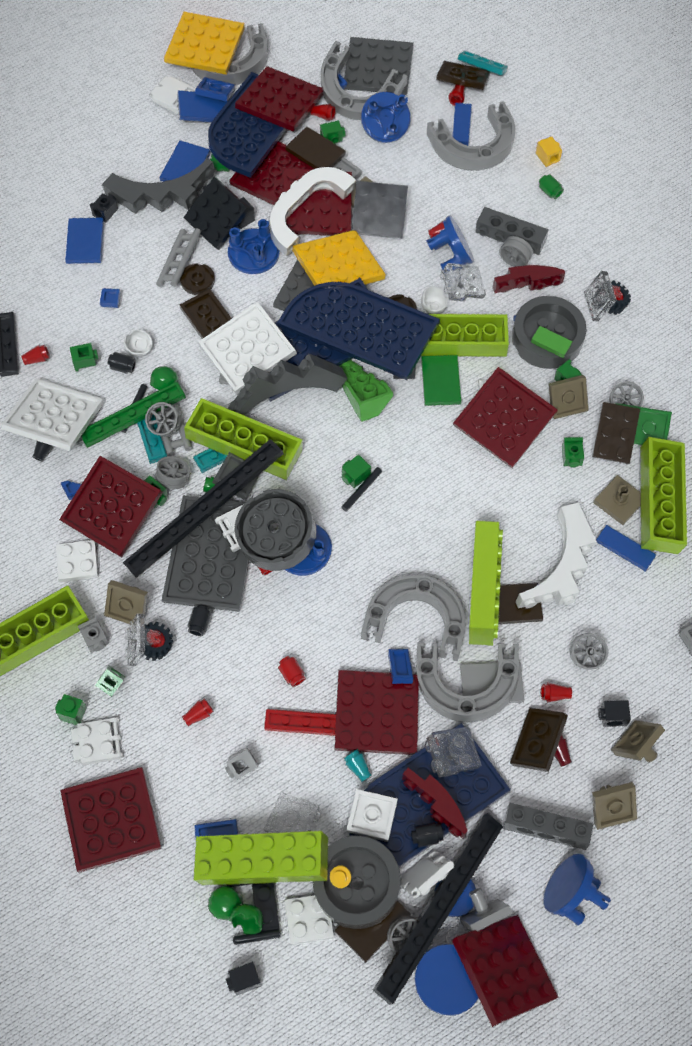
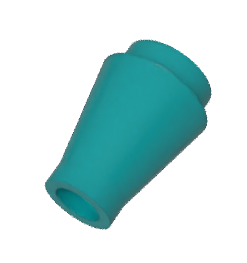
M356 750L344 758L346 761L345 765L361 782L372 776L363 753Z

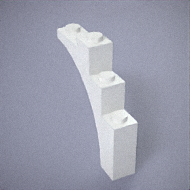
M579 502L561 507L557 514L563 541L562 554L557 568L545 581L536 587L519 593L516 600L518 609L522 607L531 608L537 603H549L554 599L557 605H569L575 602L580 593L575 580L583 577L588 568L583 555L590 553L597 542Z

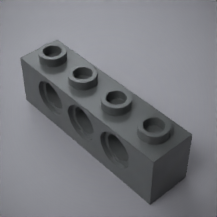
M484 207L477 220L475 233L503 243L510 236L520 237L530 244L534 254L540 255L547 240L549 229Z
M509 803L503 829L586 850L590 845L594 823Z

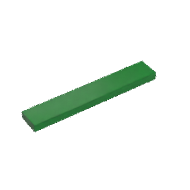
M177 381L88 426L81 435V438L88 448L145 419L147 410L153 404L165 402L173 405L185 399L186 396ZM161 407L158 408L155 412L157 413L161 411Z

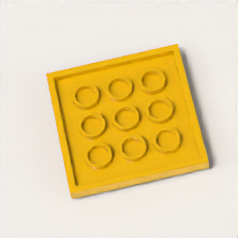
M183 11L164 56V62L227 75L244 32L245 23Z
M349 231L293 245L292 247L293 253L314 286L327 282L351 283L358 278H361L364 284L385 279L384 271L356 231Z

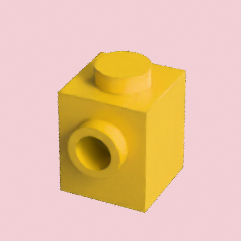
M551 136L537 142L535 154L544 166L548 167L560 161L562 149L560 144Z

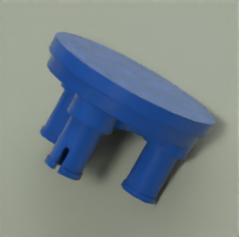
M380 92L372 95L365 102L361 112V123L368 136L378 142L391 143L400 139L406 133L410 124V111L406 104L408 102V98H405L406 95L401 94L398 96L391 92Z
M451 215L447 216L443 221L445 229L441 230L440 234L426 240L431 250H437L446 244L452 249L454 257L440 264L445 274L457 267L474 263L470 248Z
M266 219L258 221L259 229L251 228L241 232L238 228L230 229L228 258L232 266L240 272L246 274L264 273L270 270L279 259L280 251L272 241L269 221L266 222Z
M316 524V540L307 557L299 564L285 571L294 575L306 576L314 574L326 566L331 557L332 544L329 535L322 527Z
M575 854L562 862L551 876L545 889L543 903L545 909L551 914L561 917L565 916L578 926L585 919V914L576 909L583 899L586 901L590 900L602 910L609 906L605 901L610 903L611 899L598 890L601 881L594 877V868L590 860L582 854Z
M439 945L424 954L416 968L415 987L419 998L425 1006L433 1012L445 1016H455L469 1010L477 1002L478 996L454 945Z

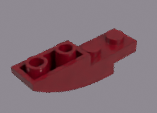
M542 265L508 268L507 275L494 277L492 288L494 293L506 292L528 286L530 291L541 290L545 287L557 286L563 283L565 271L556 267Z
M407 768L403 773V784L411 791L416 790L421 794L420 798L424 802L433 804L430 813L437 823H444L449 827L448 831L457 838L460 836L464 839L468 832L464 818L447 790L433 776L429 775L426 780H423L411 769Z

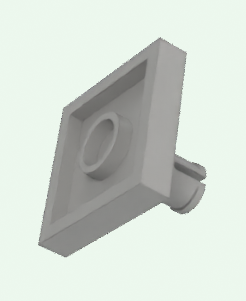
M478 888L469 893L476 910L460 917L462 925L468 930L479 931L513 914L508 904L499 899L487 903L482 890Z

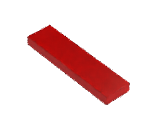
M266 709L264 730L335 736L336 714Z

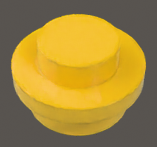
M339 865L331 870L330 881L335 887L344 888L351 882L352 875L347 867Z

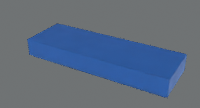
M455 103L452 137L461 144L468 146L472 104Z
M608 525L604 527L596 539L598 544L645 572L656 557L655 553L647 549H641L640 544Z

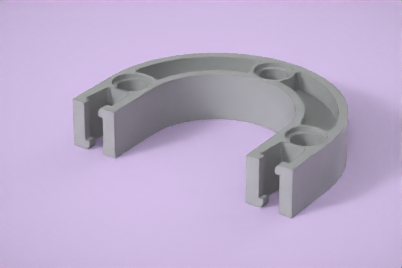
M263 23L258 24L259 34L252 33L253 25L247 26L250 50L241 59L231 62L227 75L191 68L192 71L200 79L207 77L234 85L242 84L251 72L260 74L268 59L267 39Z
M335 40L321 67L323 96L328 104L335 106L338 114L349 119L361 120L362 108L372 95L356 97L348 94L341 88L338 76L350 57V47L345 46L341 56H338L336 53H339L341 43ZM393 69L382 88L376 93L393 92L398 96L401 95L407 85V75L403 74L402 80L396 85L393 81H396L398 71Z
M500 102L497 113L494 110L495 105H489L487 117L496 133V137L488 144L482 146H467L455 140L443 119L438 120V129L436 131L433 128L434 123L428 122L427 136L437 155L453 167L470 171L489 169L504 161L512 150L515 136L514 119L505 102Z
M406 575L395 578L378 589L368 605L361 631V639L369 640V636H367L369 626L379 627L378 632H374L373 636H375L376 643H381L389 613L403 602L422 601L433 606L440 613L444 622V633L439 657L446 658L445 646L448 643L457 646L456 650H452L453 661H458L466 619L459 598L447 585L428 576ZM423 586L427 587L428 590L422 591L419 588ZM379 613L382 616L375 618L372 614ZM457 631L459 634L453 636L449 632Z
M417 643L416 667L419 688L429 706L440 715L459 722L482 721L498 714L514 696L519 675V644H513V650H511V655H514L513 660L503 659L506 644H498V673L493 684L480 694L462 696L448 690L438 677V644L432 643L430 653L433 656L430 659L422 658L425 643ZM427 667L432 669L429 673L422 671ZM505 669H511L513 670V673L506 674L503 671ZM465 706H469L472 708V710L470 712H464L462 711V708Z

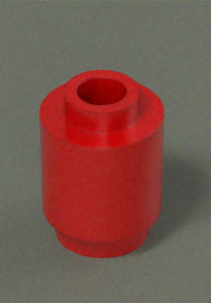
M287 656L279 662V671L286 682L291 684L292 687H296L305 681V672L295 657L290 658Z

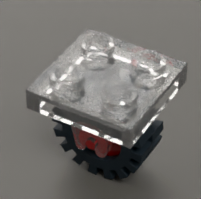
M601 271L584 291L592 321L599 322L607 311H609V314H620L631 301V294H628L629 290H625L624 285L620 286V282L617 284L614 280L611 282L607 271Z
M136 614L134 619L130 621L129 627L125 630V640H128V646L125 648V658L128 659V666H136L144 655L146 660L152 658V661H156L157 658L160 660L163 656L165 657L173 644V640H171L173 635L172 633L169 634L170 629L167 628L165 630V625L162 623L159 626V622H155L154 625L152 622H149L146 625L145 614Z

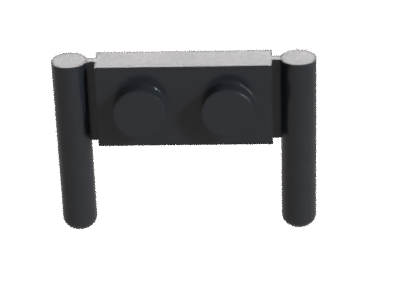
M274 883L252 884L254 906L259 908L263 914V928L257 934L234 936L232 939L233 944L239 945L281 938ZM227 884L226 886L232 888L251 884Z

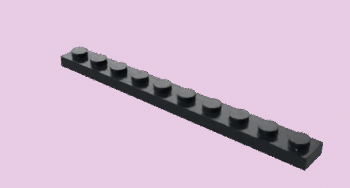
M271 439L268 440L127 558L123 564L137 578L284 454L283 451Z
M489 813L482 816L453 862V869L441 881L373 988V991L389 1005L394 1004L504 827Z

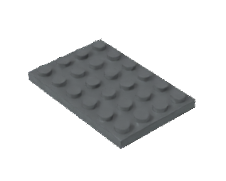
M183 495L179 515L200 497ZM227 501L172 548L162 595L163 603L194 607L202 605L211 609L240 612L249 560L241 549L232 552L231 544L227 538H224L223 530L219 524H216L215 519L245 504V502Z

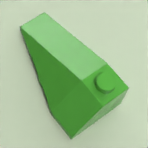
M352 360L339 365L347 377L342 387L361 422L379 416L394 396L387 383L383 380H377L372 373H366L361 366Z

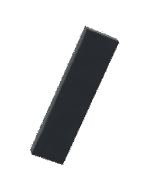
M14 312L0 313V376L18 375Z

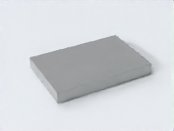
M519 662L517 688L509 703H520L525 700L521 662ZM498 663L460 664L462 696L477 695L487 690L496 679ZM505 669L503 672L506 674L513 673V670Z

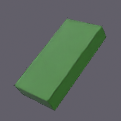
M539 326L531 343L564 358L572 341Z

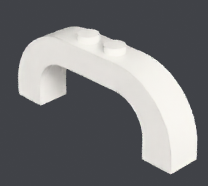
M321 167L309 171L298 181H294L290 189L280 195L270 216V235L278 250L287 256L292 251L293 245L298 244L299 237L288 228L285 221L313 192L320 189H328L344 200L355 189L356 179L343 170Z

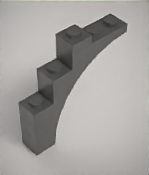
M207 158L200 166L188 174L173 180L157 183L135 182L112 173L103 182L102 187L106 195L112 194L118 203L135 214L143 209L146 202L161 212L169 207L172 201L189 210L198 198L197 191L201 190L204 183L213 177L215 169L213 162Z
M308 354L299 366L280 360L271 373L252 366L242 379L245 384L244 388L240 390L234 401L230 403L228 409L245 415L253 407L269 397L298 388H323L337 392L346 382L347 377L342 367L312 354Z

